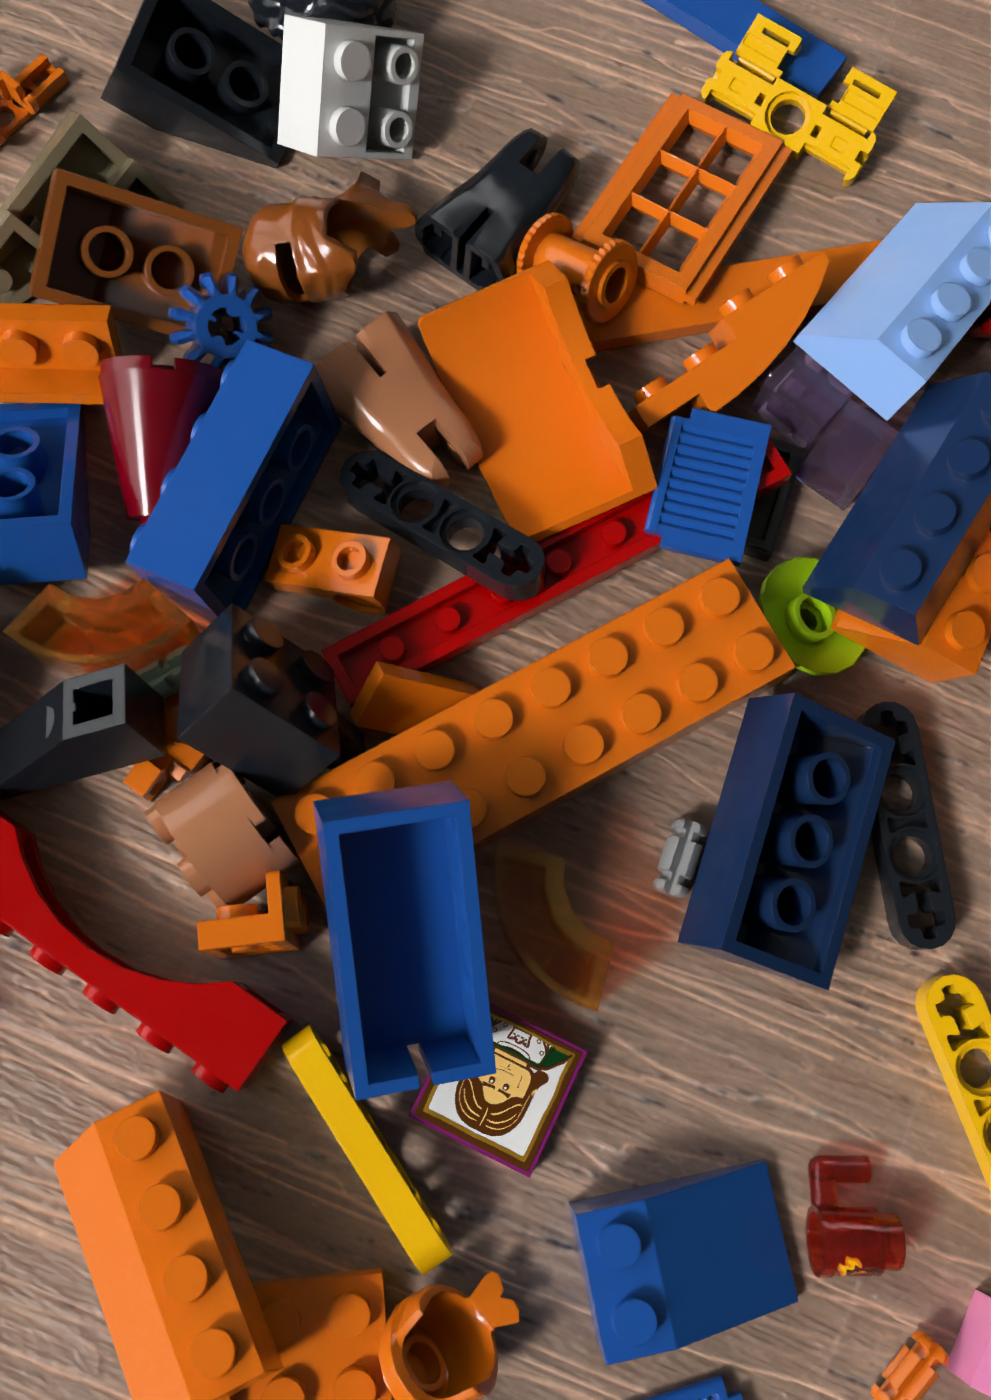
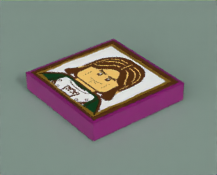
M489 1002L496 1074L434 1086L428 1073L408 1116L530 1178L588 1051Z

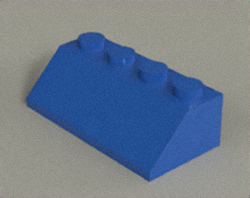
M246 339L237 358L231 360L226 365L221 376L220 389L207 413L201 414L194 423L190 438L191 442L178 466L171 469L165 476L161 486V497L149 519L137 528L132 537L130 553L125 562L150 587L211 623L231 603L246 611L268 568L281 524L290 525L342 426L313 363Z

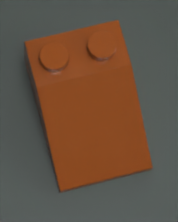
M56 168L51 176L27 295L58 304L111 305L114 320L169 335L174 331L186 329V321L174 320L168 316V309L170 307H178L185 310L190 308V305L180 296L178 289L182 285H189L203 296L199 284V275L207 272L212 273L220 289L224 275L234 271L243 228ZM215 310L212 316L217 321H208V331L212 335L219 336L223 316L219 314L218 310Z

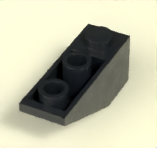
M125 663L63 680L0 729V801L166 756L164 697Z

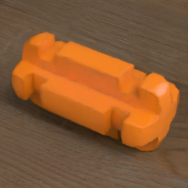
M917 1331L912 1335V1338L916 1341L913 1347L909 1349L906 1345L903 1346L881 1374L886 1381L881 1387L874 1383L870 1393L874 1400H921L939 1378L935 1369L940 1363L947 1368L950 1357L933 1338L922 1331Z

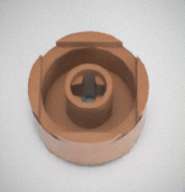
M213 761L157 800L155 805L145 811L144 814L159 837L167 845L173 842L184 857V859L177 863V866L190 886L200 897L207 894L215 907L218 908L227 905L245 904L266 888V871L281 870L283 874H286L301 863V859L295 854L297 853L262 801L259 798L257 799L248 787L244 788L243 785L247 781L239 774Z

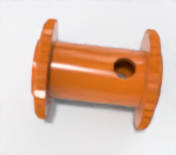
M554 212L546 214L532 225L522 241L517 258V273L550 260L567 277L572 293L580 296L579 302L581 304L579 308L582 309L581 314L584 315V318L594 324L608 322L623 309L633 291L638 272L636 250H634L630 242L623 239L610 240L608 244H604L603 248L596 250L571 239L575 230L572 229L573 224L570 223V219L567 216Z

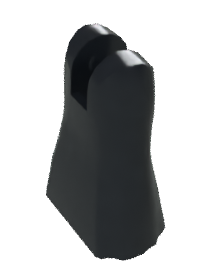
M533 128L526 129L511 139L475 175L447 194L422 215L415 225L416 238L427 256L476 290H481L517 274L518 252L525 235L538 219L546 214L556 213L576 181L580 161L567 150L561 149L538 175L535 174L533 170L544 154L547 137Z

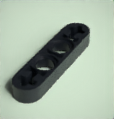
M362 451L345 461L341 468L340 481L349 504L360 513L503 598L511 601H524L536 596L543 589L547 581L545 555L541 546L532 538L383 453ZM379 476L383 488L386 492L390 493L388 500L383 489L372 483H367L361 488L359 482L362 479L373 481ZM425 499L434 504L431 514L422 520L410 521L401 516L404 507L411 501ZM463 528H476L484 534L481 543L469 550L454 548L450 544V540L458 530ZM497 546L499 548L501 558L494 555ZM524 560L528 561L529 572L527 574L517 570L511 577L507 575L504 561L513 566H519Z
M884 701L870 707L857 718L856 722L872 729L881 722V717H883L886 727L897 728L898 737L894 739L896 741L891 760L903 756L905 764L895 763L889 765L885 780L888 777L901 778L910 786L912 791V802L905 811H896L890 808L884 802L881 795L871 831L885 912L890 932L900 945L910 950H931L943 946L951 939L956 928L955 911L917 722L914 715L905 706L896 702ZM901 839H910L916 842L923 850L924 865L915 875L901 871L894 861L893 850ZM929 882L930 891L917 893L922 913H932L935 919V926L925 928L926 939H924L921 929H910L908 924V916L918 912L916 894L911 893L902 896L900 886H913Z

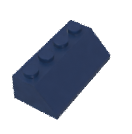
M981 372L927 386L802 587L803 593L913 644L920 645L991 527V372Z
M797 693L749 698L677 942L738 965L829 991L896 740Z

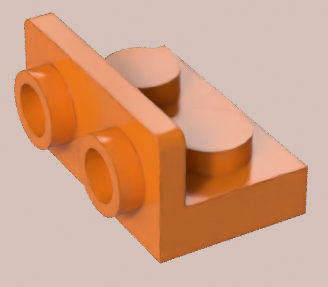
M0 303V402L103 404L98 380L100 362L107 358L123 356L111 305Z
M281 870L266 871L268 911H259L258 904H235L216 908L217 919L197 922L198 950L222 960L301 951L300 934L310 933V911L307 894H301L299 886H295Z

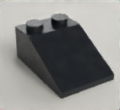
M142 0L101 95V99L155 130L272 168L278 166L286 147L277 144L283 45L212 0Z

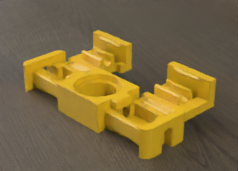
M758 13L735 52V56L739 58L737 64L733 63V51H726L721 55L716 63V72L713 78H708L702 87V102L708 105L711 99L716 100L751 121L749 125L783 140V145L793 150L791 158L798 161L804 151L844 174L842 187L851 186L874 149L876 143L874 131L888 108L890 109L894 103L897 91L852 67L843 81V84L848 87L839 103L831 101L828 106V110L831 112L829 116H826V104L780 79L783 75V71L778 69L787 53L793 56L798 55L802 48L803 38ZM791 104L797 106L802 111L804 123L797 132L784 135L778 133L773 128L771 117L777 108ZM867 132L870 133L868 139L864 138Z

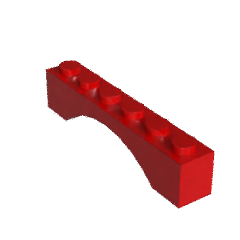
M0 810V934L10 937L16 931L34 944L28 954L36 962L60 976L68 969L88 983L82 993L94 1004L111 1014H116L121 1007L142 1022L136 1029V1032L152 1046L167 1054L175 1046L196 1061L190 1071L212 1089L224 1093L228 1086L237 1092L247 1088L295 1019L243 982L192 983L173 981L136 969L105 951L77 926L56 897L42 866L35 834Z

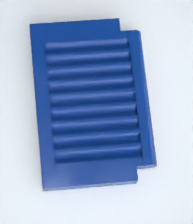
M692 408L690 419L679 416L671 417L656 478L658 488L653 490L644 528L645 533L662 537L659 549L720 563L729 558L734 566L740 567L772 425Z

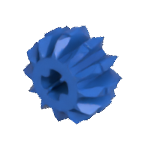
M212 273L200 274L199 284L203 296L191 286L182 285L178 292L190 305L189 310L178 307H170L168 309V316L170 318L186 321V329L177 330L169 334L172 344L193 343L184 353V359L200 362L205 356L204 363L221 369L223 362L226 367L231 360L237 358L246 339L263 344H271L273 342L274 336L271 333L257 330V322L267 321L272 318V310L267 307L252 310L251 305L258 299L260 290L255 285H249L237 295L239 280L238 275L234 273H226L224 275L220 289ZM215 310H218L220 315L230 316L233 319V330H225L230 336L226 341L221 336L212 335L208 331V321H217L212 316Z

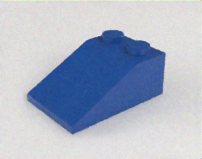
M1 404L0 585L85 579L88 576L90 518L83 404Z
M763 1159L568 1202L597 1345L606 1366L677 1350L799 1302L767 1164Z

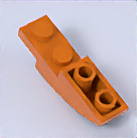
M824 251L803 263L799 255L794 256L767 276L772 284L770 287L755 297L751 290L747 288L723 304L718 309L723 318L708 333L714 343L710 342L682 362L687 372L671 383H668L665 377L661 375L633 395L638 405L628 413V416L640 433L644 434L684 406H687L690 413L692 408L716 413L762 374L787 345L812 305L830 262Z

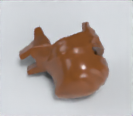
M361 171L356 182L335 198L301 196L295 198L293 202L264 205L250 219L242 248L245 268L253 284L266 298L281 304H297L304 301L318 303L321 301H331L336 297L345 298L350 294L352 277L358 267L357 260L366 248L371 247L385 257L399 251L400 242L391 229H403L416 224L418 212L410 204L388 200L380 193V180Z

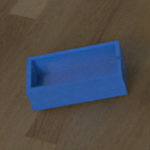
M451 780L313 801L345 1066L356 1101L419 1089V1075L407 1048L408 1045L418 1044L419 1052L434 1086L496 1074L469 799Z

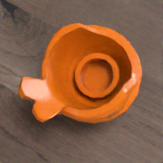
M490 1271L486 1274L469 1296L453 1286L432 1284L427 1285L420 1291L413 1292L396 1305L381 1332L378 1356L384 1382L395 1400H482L490 1394L495 1387L498 1374V1356L494 1330L496 1327L519 1322V1306L515 1300L501 1298L504 1288L498 1273Z

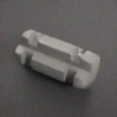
M677 818L670 827L675 830L674 835L667 837L657 870L661 872L660 877L653 879L652 886L654 890L663 895L682 899L688 894L689 889L684 886L686 881L693 879L703 848L698 843L700 839L706 837L707 829L695 821Z

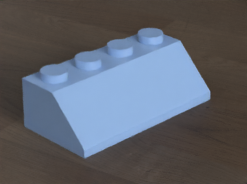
M991 202L915 203L793 341L886 421L928 381L991 302Z

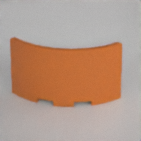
M550 260L428 312L418 319V328L440 381L458 408L469 420L480 440L483 458L477 462V465L507 525L538 542L658 488L643 435L629 418L612 386L608 384L601 387L593 369H589L586 362L594 359L596 353L582 322L568 279Z

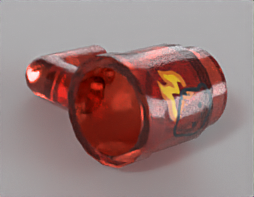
M816 1155L812 1157L807 1168L811 1205L806 1216L805 1233L808 1259L814 1275L818 1278L881 1276L884 1271H901L906 1258V1242L903 1225L897 1213L879 1212L876 1207L839 1206L836 1183H870L872 1172L869 1157L866 1155Z

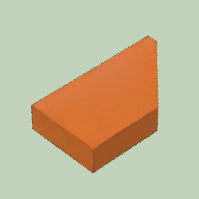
M376 661L350 711V715L358 727L400 734L479 692V690L472 683Z

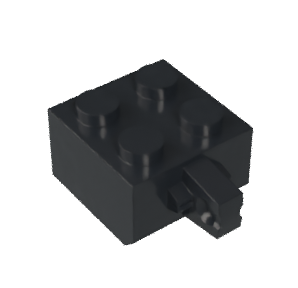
M231 603L182 651L177 739L275 796L295 795L326 767L332 770L365 752L364 734L337 711L334 670L320 654L312 650L304 651L283 637L279 630L266 618L261 616L253 617L234 603Z

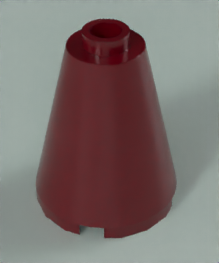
M152 355L115 356L100 362L98 380L126 517L130 520L140 521L139 526L146 523L161 497V486L165 476L171 469L178 466L190 444L194 423L201 414L207 413L219 391L223 373L222 369L207 363L174 357V366L152 364Z

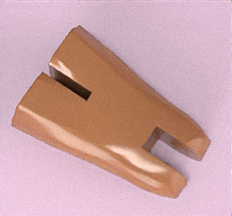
M386 311L362 328L356 335L357 349L350 341H347L332 350L315 365L335 408V412L341 419L363 434L385 455L439 486L445 488L451 483L444 466L432 452L439 444L466 470L483 458L480 440L473 426L458 408L440 381L422 348L397 312Z

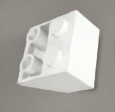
M284 14L277 144L316 157L412 160L424 34L347 21Z

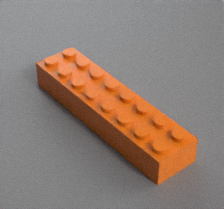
M728 558L313 779L295 795H284L272 801L271 804L326 907L313 801L452 780L469 799L475 852L748 702L749 698H755L777 686L796 666L733 563Z

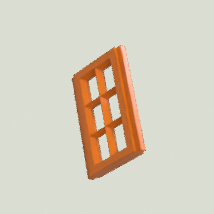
M671 93L577 227L571 239L596 250L603 248L605 243L608 244L610 240L614 241L611 239V236L630 208L658 221V224L640 251H636L638 260L636 282L682 305L686 302L695 306L789 161L793 150L784 146L783 140L684 93L681 96ZM687 126L714 139L697 166L669 153ZM724 144L752 157L735 185L707 172ZM659 166L687 179L668 209L640 196ZM697 185L725 198L706 228L678 215ZM669 227L697 240L678 271L649 258Z

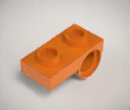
M281 524L264 582L275 590L331 598L346 608L362 613L381 615L386 612L402 552L400 547L389 537Z

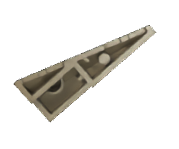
M70 110L0 208V303H23L32 297L27 294L51 176L56 168L174 205L178 199L138 162L125 155L85 117Z

